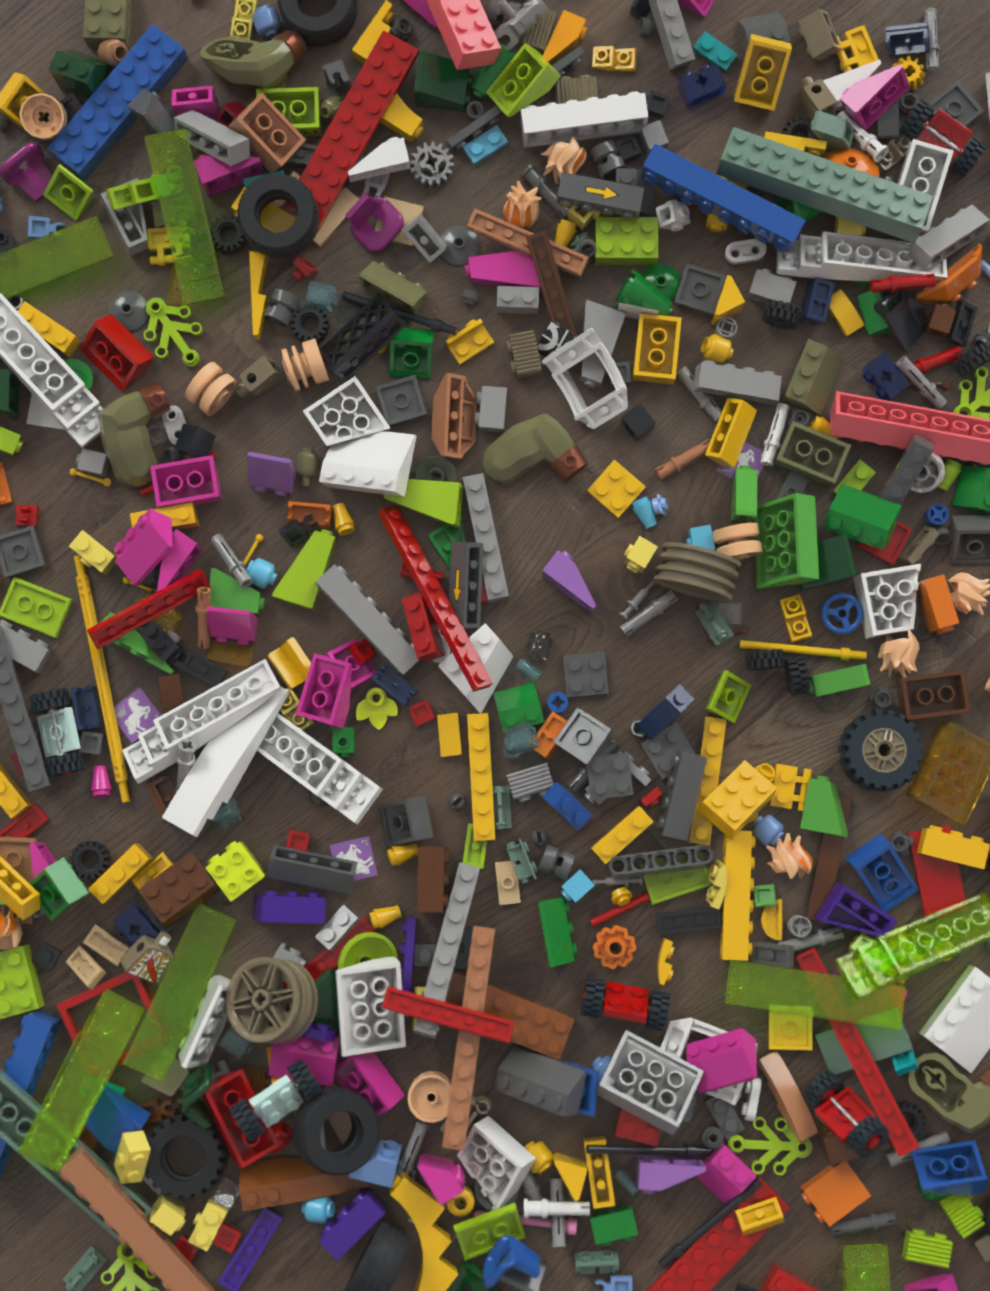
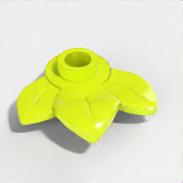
M377 687L370 689L366 694V699L359 702L356 708L357 720L361 721L369 718L371 724L378 730L386 724L388 716L398 715L395 701L387 698L385 691ZM375 694L380 695L379 702L373 701V696Z

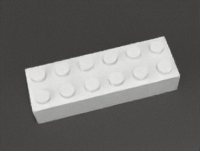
M631 92L624 96L613 94L602 99L591 97L586 99V101L579 102L577 100H569L563 104L552 102L540 107L529 105L521 109V132L524 148L550 145L556 142H570L572 137L576 141L640 133V128L647 125L648 121L645 93Z

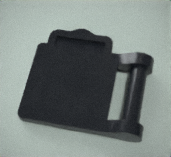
M897 290L895 293L889 292L882 300H878L874 304L875 312L884 318L903 352L908 351L925 332L924 326L928 323V318L925 314L924 306L914 296L906 298L905 290ZM897 297L899 301L889 311L888 305Z

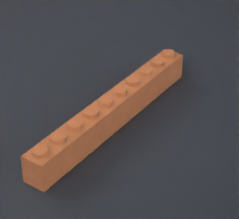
M474 925L462 1007L484 1013L495 928ZM463 1031L458 1032L442 1148L462 1151L465 1148L480 1036Z
M82 1146L61 1163L60 1175L66 1183L71 1182L75 1187L77 1195L82 1199L86 1198L92 1211L97 1215L99 1213L102 1215L106 1226L110 1230H116L121 1242L126 1246L130 1245L135 1257L139 1261L144 1260L148 1265L147 1268L153 1276H159L162 1280V1285L167 1291H216L159 1228L150 1222L146 1214Z

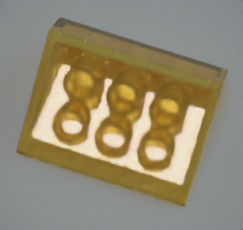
M942 720L920 765L921 768L916 773L906 796L966 826L990 776V743L959 724Z

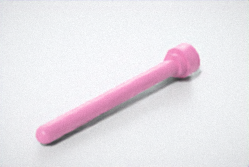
M476 1210L474 1212V1217L480 1216L490 1211ZM519 1215L522 1225L552 1228L551 1219L530 1216L524 1219V1216ZM569 1217V1219H564L567 1235L576 1236L578 1218Z

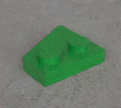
M462 515L460 528L444 524L427 535L428 540L449 571L451 542L466 541Z

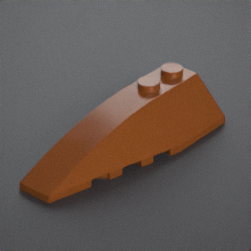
M289 1156L258 1159L244 1168L239 1167V1190L243 1211L326 1197L370 1187L374 1184L349 1178L350 1173L339 1176L328 1175L316 1170L302 1158Z

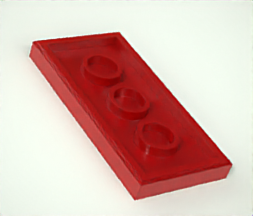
M950 825L941 827L943 828L942 832L950 834ZM922 831L907 833V836L914 838V843L910 845V851L924 917L968 910L958 863L917 853Z

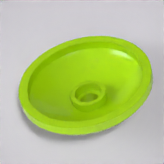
M375 932L361 933L349 940L342 949L338 960V970L359 964L362 958H364V962L392 956L398 960L397 951L387 937Z

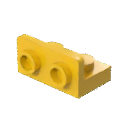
M475 319L471 320L456 336L450 334L446 340V346L459 366L494 345V340L484 327L481 319L477 321Z

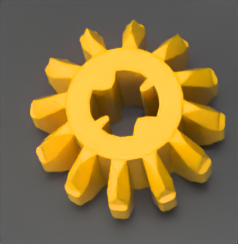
M910 56L906 60L901 57L898 63H894L892 67L897 65L903 67L906 75L907 73L909 74L907 76L910 84L909 89L914 92L917 86L920 87L923 84L922 79L926 75V72L922 71L924 64L917 65L918 58L913 62Z

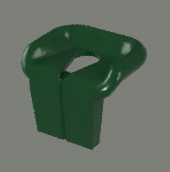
M209 1063L200 1065L183 1081L182 1113L205 1129L211 1126V1114L200 1097L207 1092L212 1084L213 1067Z
M464 1261L458 1265V1276L446 1290L462 1291L463 1287L469 1284L473 1291H503L495 1286L486 1288L483 1282L484 1272L471 1261Z

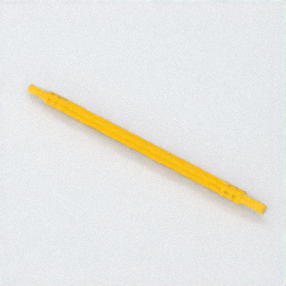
M77 555L74 556L77 571L76 582L115 781L119 785L122 803L130 802L127 786L128 775L103 648L101 647L97 650L87 632V629L98 624L89 577L86 575L84 563L80 561L82 556Z

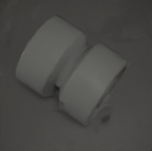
M492 0L487 16L489 22L497 26L501 23H506L510 18L498 5L501 0ZM513 1L509 2L514 11H519L522 8V4Z
M614 140L602 142L590 151L594 163L599 164L597 170L603 180L614 177L616 168H626L622 157L617 155L619 150Z
M275 288L270 299L272 304H268L263 316L275 324L288 327L292 317L291 311H295L299 298L287 291Z
M547 844L538 870L547 874L553 872L555 877L566 881L575 855L566 851L560 853L558 848ZM556 860L562 862L560 866L555 865Z

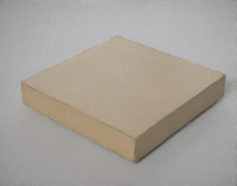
M383 197L402 214L404 219L403 228L419 213L423 214L424 206ZM377 219L374 231H380L383 228L381 220ZM403 228L391 241L414 247V244L403 232Z

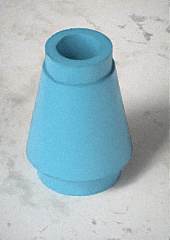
M647 496L632 503L634 507L632 510L646 529L657 524L652 502Z

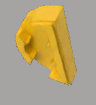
M776 899L777 907L764 908L761 912L760 922L767 936L782 942V899Z

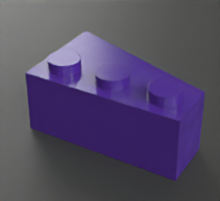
M836 882L814 917L823 923L883 938L887 937L897 921L839 882Z
M265 891V894H254L253 919L260 922L325 924L326 898L320 897V893L307 892V896H299V892H286V895H278V891Z

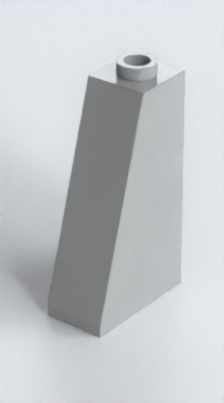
M587 300L584 312L583 333L586 329L592 328L612 356L626 313ZM594 352L582 360L581 381L590 388L601 387L606 369Z

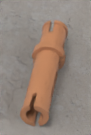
M706 439L677 457H671L670 461L655 468L654 471L659 480L661 481L675 472H681L682 468L705 456L710 439Z
M205 587L197 589V606H195V611L198 613L197 647L200 649L202 644L203 649L211 647L207 606L212 607V605L210 604L211 589L208 587L206 592Z

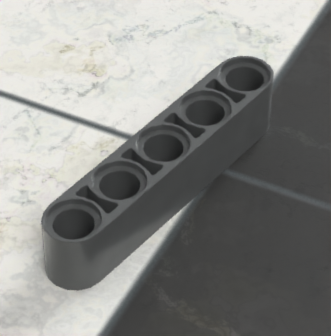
M699 845L620 855L610 860L608 872L615 879L702 869L711 864L713 851L709 846ZM704 852L708 855L709 859L701 861L698 859L697 854ZM684 855L688 862L680 864L677 862L676 857ZM663 858L666 861V865L662 867L657 866L655 860ZM640 860L644 862L645 867L637 869L633 863ZM620 863L623 865L624 870L616 872L612 866Z

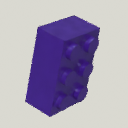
M368 1187L366 1190L360 1189L353 1197L352 1204L350 1206L345 1204L339 1210L336 1216L337 1219L335 1221L330 1219L322 1228L323 1230L320 1233L322 1236L319 1243L337 1261L385 1214L387 1204L371 1187Z

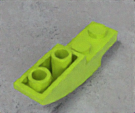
M180 171L106 189L112 210L185 191Z

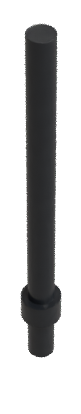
M343 291L341 296L344 300L365 306L371 300ZM379 302L374 309H379L381 303ZM391 306L402 319L430 327L431 330L439 333L442 331L455 336L458 333V327L445 324L443 320L437 318L433 320Z
M694 1144L657 1147L586 1145V1153L684 1155L686 1158H694L695 1155L710 1156L711 1148L696 1147Z
M758 1178L755 1179L742 1193L729 1201L681 1243H676L670 1248L671 1251L658 1261L659 1264L665 1268L676 1258L682 1257L686 1249L763 1185Z

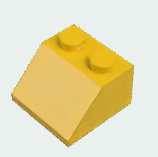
M14 72L0 92V113L24 129L19 114L21 105L26 98L33 94L46 93L24 74Z

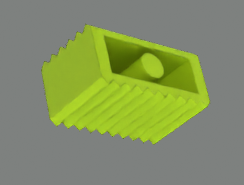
M949 1194L947 1197L937 1201L963 1239L985 1226L982 1220L985 1217L978 1206L974 1207L970 1201L973 1199L972 1195Z
M913 1228L912 1231L906 1230L902 1257L907 1261L949 1269L953 1242L943 1233L934 1232V1235L926 1234L925 1230Z

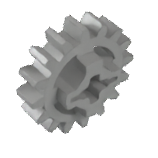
M432 141L431 146H428L425 142L423 149L417 146V154L412 153L413 160L410 161V166L413 167L410 169L411 174H416L415 181L421 179V185L424 186L426 183H429L430 188H432L433 183H436L438 187H440V181L447 183L446 176L452 177L453 174L450 169H454V163H452L453 155H448L449 149L443 150L442 143L436 147L434 141ZM429 159L435 165V171L433 170V167H431V165L429 164ZM445 166L444 171L441 174H439L440 170L443 169Z

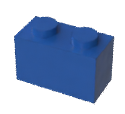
M555 782L542 796L547 803L578 831L593 816L558 782Z

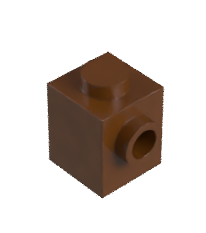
M936 304L931 310L924 333L945 339L950 332L956 310L951 309V306L947 304Z

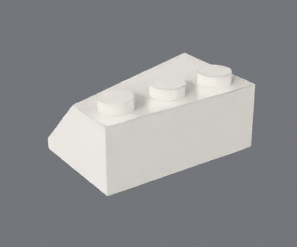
M356 376L303 410L305 417L326 446L391 429Z
M921 564L861 573L853 577L857 599L863 608L862 625L865 639L914 629L917 605L915 601L916 592L919 587L918 574Z
M486 623L471 635L469 639L493 682L489 688L473 692L453 653L438 665L440 670L480 714L514 657Z
M489 1116L473 1125L466 1138L464 1151L460 1150L457 1155L470 1176L476 1178L482 1187L480 1191L483 1196H488L494 1205L492 1207L493 1210L504 1207L519 1190L536 1159Z

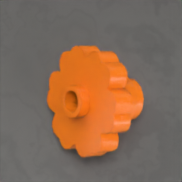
M614 925L611 929L603 927L596 934L598 941L593 943L592 947L594 956L601 959L603 966L615 969L617 965L625 967L633 960L631 953L636 950L635 938L628 935L626 928ZM617 943L618 949L613 951L610 949V945Z

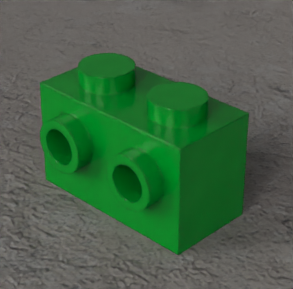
M631 1204L592 1213L589 1216L596 1245L608 1246L613 1244V1241L619 1239L630 1241L634 1239V1236L638 1235Z

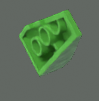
M110 612L102 621L112 617L115 614ZM137 629L112 641V643L127 649V651L145 659L147 662L171 675L177 673L167 661L163 662L158 658Z

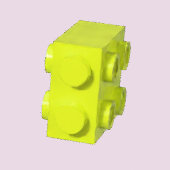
M233 841L225 847L226 852L224 854L213 856L208 860L209 865L205 867L230 902L235 901L267 876V873L243 841L238 843Z

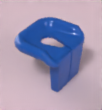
M511 1235L500 1237L487 1255L484 1263V1286L486 1288L494 1287L505 1271L511 1267L536 1279L540 1274L539 1255ZM505 1256V1258H504V1260L502 1261V1263L499 1264V1262L501 1261V1259Z

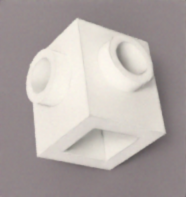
M670 200L656 208L659 228L677 232L682 230L683 226L691 223L687 204Z

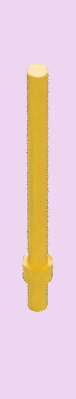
M740 640L739 643L740 649L761 651L783 649V653L837 657L840 660L847 661L849 659L866 660L867 652L853 651L850 648L843 647L841 649L745 640Z

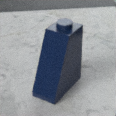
M679 684L636 726L652 740L695 699Z

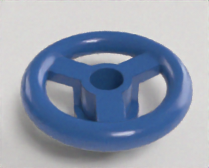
M836 593L828 597L823 603L821 619L825 627L831 632L841 635L849 634L860 626L863 620V608L860 601L853 595ZM835 600H849L845 606H838L835 609L828 608ZM855 605L857 618L850 626L848 621L850 617L849 610ZM843 610L846 614L845 617H839L838 611ZM827 615H833V619L838 623H842L844 628L833 626L828 620Z

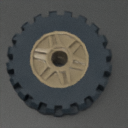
M875 710L853 719V722L845 727L846 731L844 734H841L839 740L841 741V746H838V753L841 754L839 761L840 765H843L845 768L844 773L850 776L852 782L856 785H861L862 788L867 790L891 791L903 787L905 783L914 779L913 775L919 772L921 768L919 764L924 759V755H921L924 743H920L919 737H921L919 730L916 731L914 729L915 724L911 720L905 721L906 716L900 713L896 714L891 710ZM879 746L883 748L882 756L879 754L878 751Z

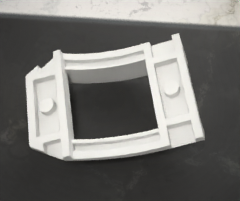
M592 328L586 329L584 333L555 352L553 351L542 360V363L546 364L552 377L566 397L576 421L579 420L585 423L586 426L595 429L628 408L627 388L608 350ZM595 352L608 372L616 390L587 407L567 369Z
M691 1017L670 1021L661 1049L681 1059L691 1030L710 1037L727 1033L728 1031ZM745 1082L707 1092L706 1094L736 1105L741 1097V1091Z

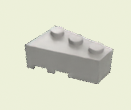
M139 178L133 179V180H131V181H129V182H127V183H124V184H122V185L139 181ZM107 192L101 193L102 205L129 256L131 257L149 249L142 203L112 210Z

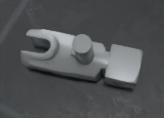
M501 0L498 5L510 19L506 23H502L494 31L495 36L501 38L503 35H508L504 46L510 50L529 29L537 24L535 14H540L541 17H544L550 10L542 0H529L523 4V8L519 11H514L506 0Z

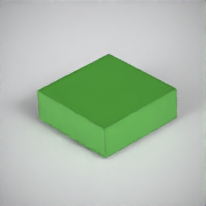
M774 884L754 886L753 892L756 909L777 907Z

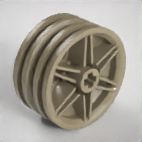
M665 542L662 544V550L665 552L660 553L659 560L664 564L657 565L656 572L659 575H655L653 578L655 584L700 599L717 602L732 601L733 596L730 592L735 590V585L731 580L738 579L739 573L735 570L741 568L739 560L695 545L677 542Z
M269 957L255 958L243 964L233 975L226 994V1010L231 1025L239 1035L253 1042L282 1044L296 1040L312 1024L318 1005L317 988L307 969L291 960ZM284 982H287L288 989L283 986Z

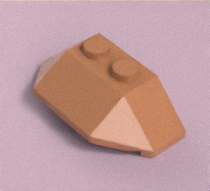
M445 373L433 397L431 438L441 456L462 459L464 454L476 442L475 415L477 412V399L467 383L466 376Z

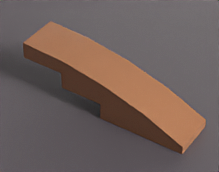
M777 1050L759 1059L757 1063L769 1080L767 1086L778 1101L776 1106L799 1143L816 1135L818 1130L811 1113Z

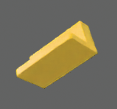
M294 637L288 639L281 647L267 655L289 689H293L306 681L311 662Z

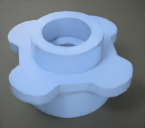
M657 494V498H652L654 512L656 515L663 514V516H666V510H668L667 500L660 496V494Z

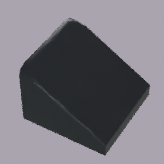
M634 0L631 5L630 15L638 20L641 17H647L651 10L649 1Z

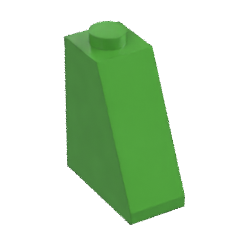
M739 466V468L735 469L733 475L730 521L751 523L757 517V470L752 469L751 466Z
M211 568L209 585L211 587L210 604L212 607L251 611L254 615H261V610L264 611L265 598H262L260 592L251 587L241 588L236 579L216 568Z
M866 664L810 676L809 694H812L813 698L870 685Z
M817 775V779L809 778L800 828L847 838L848 831L837 785L830 782L829 777Z

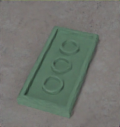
M897 1007L853 1021L874 1062L913 1049ZM833 1028L815 1034L829 1072L832 1071L836 1075L853 1069Z

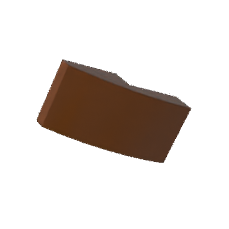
M179 674L158 677L157 683L161 698L159 701L163 715L182 705L183 695Z

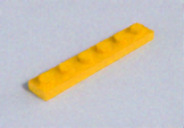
M488 713L467 714L474 842L494 841L495 824Z
M707 716L704 719L700 755L705 756L707 760L690 827L689 843L710 845L713 823L701 814L699 810L702 802L718 787L727 719Z

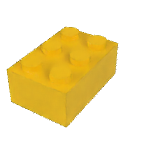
M751 34L734 94L735 102L772 111L775 110L792 50L791 43Z
M640 313L632 381L674 384L677 370L681 317Z
M744 760L702 802L699 812L732 840L773 798L777 787Z

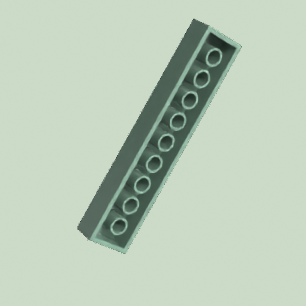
M735 127L731 131L716 175L912 243L916 242L923 228L933 198L929 194Z
M0 1069V1137L122 1244L116 1230H110L106 1226L100 1213L97 1215L92 1211L86 1198L82 1199L77 1195L71 1182L66 1183L60 1175L61 1163L82 1146L146 1216L153 1211L150 1202L129 1183L120 1184L117 1173Z

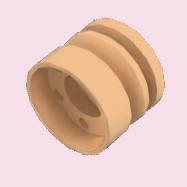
M44 93L33 94L26 98L21 105L19 113L21 124L29 134L43 140L55 139L67 125V111L62 103L50 95ZM42 113L50 114L48 116L49 122H41L43 118L41 116Z
M315 338L302 342V353H299L294 345L291 346L294 354L291 357L286 348L281 349L283 367L295 391L301 390L299 380H303L305 388H308V377L311 376L316 384L329 381Z

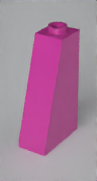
M515 250L468 257L465 271L466 277H471L472 284L494 287H539V293H543L531 256Z

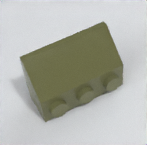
M375 261L371 262L359 275L362 288L374 295L380 293L388 303L399 309L418 314L428 298L427 291H425L426 288L417 282L415 284L408 281L407 276L400 272H397V274L392 272L390 267L383 262H379V264Z
M808 339L802 349L782 402L820 417L843 359L828 346Z

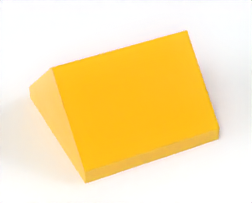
M727 275L710 324L712 326L717 325L719 320L724 317H733L739 314L745 304V300L730 275Z
M556 1152L553 1154L554 1163L576 1202L580 1198L588 1170L586 1161Z

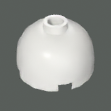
M932 452L912 485V491L925 493L937 488L941 484L946 470L945 464L939 455Z

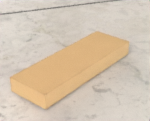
M346 187L341 191L322 227L313 239V242L320 248L347 219L345 214L359 200Z

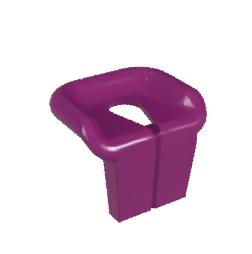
M36 142L24 145L0 167V176L4 182L11 186L19 185L36 203L44 197L43 194L52 178L51 173L43 164L45 161L44 152ZM27 161L26 169L19 168L23 162Z
M365 193L345 214L352 223L350 225L352 235L370 252L384 250L401 232L404 225L402 214L387 199L383 197H376L374 199ZM371 215L383 222V228L380 231H374L367 220Z

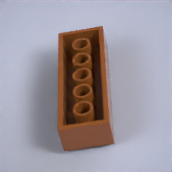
M454 970L446 1003L462 1007L467 974ZM490 983L487 984L484 1013L515 1022L510 1041L560 1060L575 1020L574 1016Z

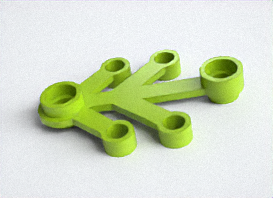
M161 298L150 299L146 304V311L150 316L148 329L144 331L143 336L147 342H155L157 339L156 328L158 320L161 321L163 329L160 344L155 349L156 356L159 359H166L169 352L167 349L171 336L183 353L182 359L185 365L190 368L198 366L200 363L199 354L195 350L189 349L178 331L200 336L203 332L201 324L198 322L186 324L170 321L166 315L180 316L184 320L191 317L189 307L167 306ZM158 304L159 309L153 310V306ZM188 310V314L185 316L181 315V312ZM195 326L200 327L198 332H193ZM149 333H154V336L151 339H148L147 335ZM164 349L165 354L160 356L158 352ZM190 354L194 355V359L191 361L187 360Z
M979 367L974 372V376L977 379L975 400L969 404V391L973 385L970 380H963L958 386L961 392L960 405L954 409L953 413L960 414V412H964L967 416L989 419L990 412L982 413L975 411L980 406L990 407V388L985 391L988 370L985 367ZM979 370L984 372V377L979 376ZM963 383L968 384L969 388L967 390L963 389Z
M756 1116L752 1124L768 1140H746L741 1135L736 1134L727 1141L728 1147L735 1153L742 1152L744 1149L768 1150L760 1159L752 1162L751 1169L755 1174H762L765 1166L781 1151L790 1152L781 1161H776L773 1164V1171L777 1175L785 1174L786 1167L797 1157L805 1158L812 1152V1143L809 1139L801 1142L805 1144V1149L803 1151L798 1150V1146L801 1143H799L783 1117L776 1118L774 1126L778 1131H783L791 1142L781 1141L766 1125L765 1119L761 1116ZM759 1119L763 1120L761 1127L756 1126V1121ZM780 1120L784 1121L785 1123L784 1127L779 1128L777 1126V1123ZM736 1140H739L741 1142V1145L738 1148H735L733 1146V1143ZM757 1163L762 1165V1168L759 1171H756L754 1169V1166ZM779 1164L783 1165L781 1172L776 1171V1166Z
M123 1243L120 1244L117 1250V1260L108 1271H104L101 1275L102 1284L110 1285L114 1280V1275L124 1265L125 1274L111 1291H123L125 1287L126 1291H135V1286L141 1291H159L157 1288L151 1287L134 1272L133 1263L145 1271L147 1279L152 1280L156 1278V1276L148 1275V1265L144 1260L139 1261L135 1257L133 1249L129 1244L127 1246ZM130 1249L132 1255L129 1257L125 1256L124 1250ZM105 1274H110L112 1279L111 1281L106 1282L104 1281L103 1276Z

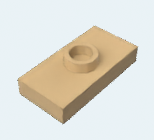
M516 861L495 862L499 905L521 903L518 877L513 867L516 866Z
M96 924L83 941L85 945L116 966L121 964L120 958L130 949L128 945Z
M80 945L66 961L69 967L90 989H93L106 974L86 949Z

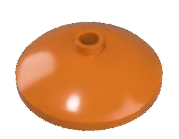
M856 148L832 149L822 156V158L877 177L880 175L878 165L873 158Z

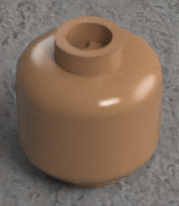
M118 39L103 40L98 47L99 60L111 67H116L128 53L126 44Z

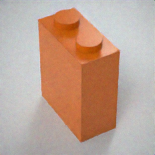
M939 575L919 582L917 595L929 633L936 631V634L939 635L954 630L953 626L959 624V620L945 575Z
M847 1161L833 1165L830 1164L800 1186L804 1191L801 1194L808 1205H814L817 1209L814 1212L821 1224L826 1222L829 1227L871 1197Z

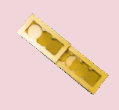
M249 251L253 335L256 340L261 341L265 321L263 315L268 306L267 296L262 295L268 258L259 252Z

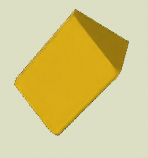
M458 713L437 715L441 757L462 755Z
M162 852L131 881L138 890L174 863Z
M776 1197L735 1211L743 1236L784 1222V1216Z

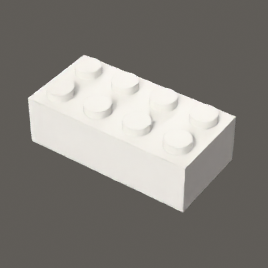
M913 139L908 147L897 184L933 196L923 228L919 234L923 236L930 229L953 150Z

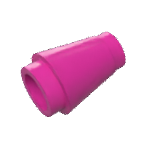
M106 766L93 767L90 792L93 793L94 798L109 797L112 788Z

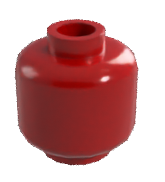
M279 1121L271 1125L280 1146L270 1153L276 1154L291 1142L292 1131L285 1122Z

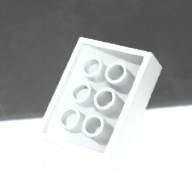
M380 431L333 444L323 460L319 482L329 488L405 497L417 436Z
M392 956L372 959L336 970L342 1057L406 1047L404 1015L381 1009L387 986L402 990L400 962Z
M971 965L966 968L919 1032L921 1036L970 1073L973 1072L990 1049V978Z
M214 975L206 985L207 992L197 1005L199 1010L196 1016L189 1022L188 1034L179 1044L180 1051L178 1057L181 1066L184 1068L198 1067L209 1062L228 1020L226 994L231 980L222 975Z

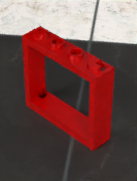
M128 972L57 1004L88 1076L95 1074L97 1077L107 1072L106 1067L113 1064L116 1068L126 1063V1058L134 1055V1058L147 1053L145 1049L151 1046L154 1049L165 1045V1040L170 1037L145 979ZM133 979L158 1036L94 1066L69 1008Z

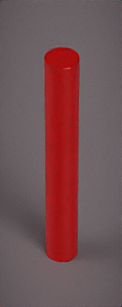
M646 892L631 899L626 905L617 906L590 919L592 927L649 901V895Z

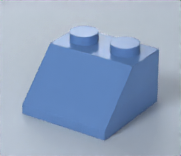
M380 1140L375 1146L374 1153L370 1155V1159L363 1163L359 1169L354 1170L352 1173L350 1172L349 1178L392 1188L402 1145L393 1140Z

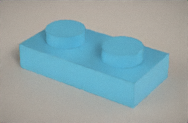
M496 125L464 145L463 151L473 166L508 145V140Z

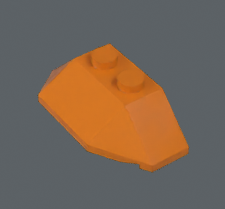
M979 243L947 270L948 278L946 280L936 281L935 287H926L915 296L918 302L923 305L934 306L940 303L948 304L949 302L954 304L962 297L960 293L963 290H971L977 284L975 280L981 274L983 246Z

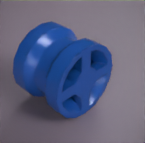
M935 504L925 511L924 520L929 526L938 527L947 521L949 512L944 505Z
M562 692L552 693L547 700L548 709L556 714L564 712L568 706V698Z

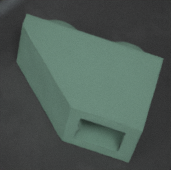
M815 111L814 119L811 122V130L819 140L827 141L826 148L828 150L850 149L854 135V128L846 119L822 111Z

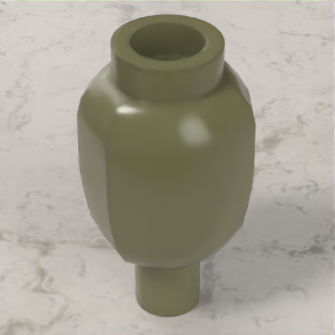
M334 95L325 99L319 109L321 116L324 118H334L346 95Z
M302 448V452L297 456V472L302 477L301 486H310V478L317 471L318 456L312 448Z

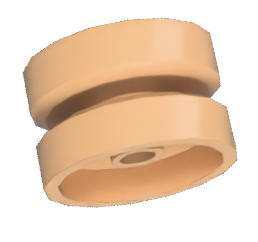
M210 362L192 379L185 391V397L194 405L200 403L199 409L207 416H212L229 400L237 386V381L229 374L223 375L222 368L215 362Z
M758 523L732 525L712 532L714 543L724 545L716 550L717 552L737 560L747 559L763 553L762 543L758 540H751L760 534Z
M427 1071L421 1073L413 1080L408 1091V1104L416 1118L424 1122L434 1123L447 1117L452 1082L448 1076L439 1071ZM431 1093L436 1096V1098H433V1101L428 1099V1095Z

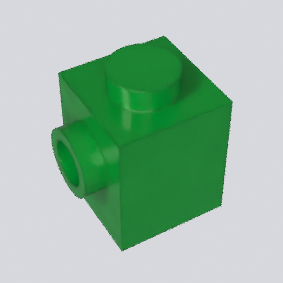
M354 727L332 728L333 753L338 754V757L348 758L351 757V753H356Z

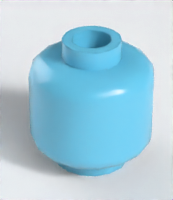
M257 558L255 561L251 560L246 570L253 579L252 585L261 589H265L268 584L273 585L277 574L274 573L275 565L261 558Z
M330 1196L303 1201L301 1210L308 1222L325 1224L334 1216L335 1202L332 1201Z

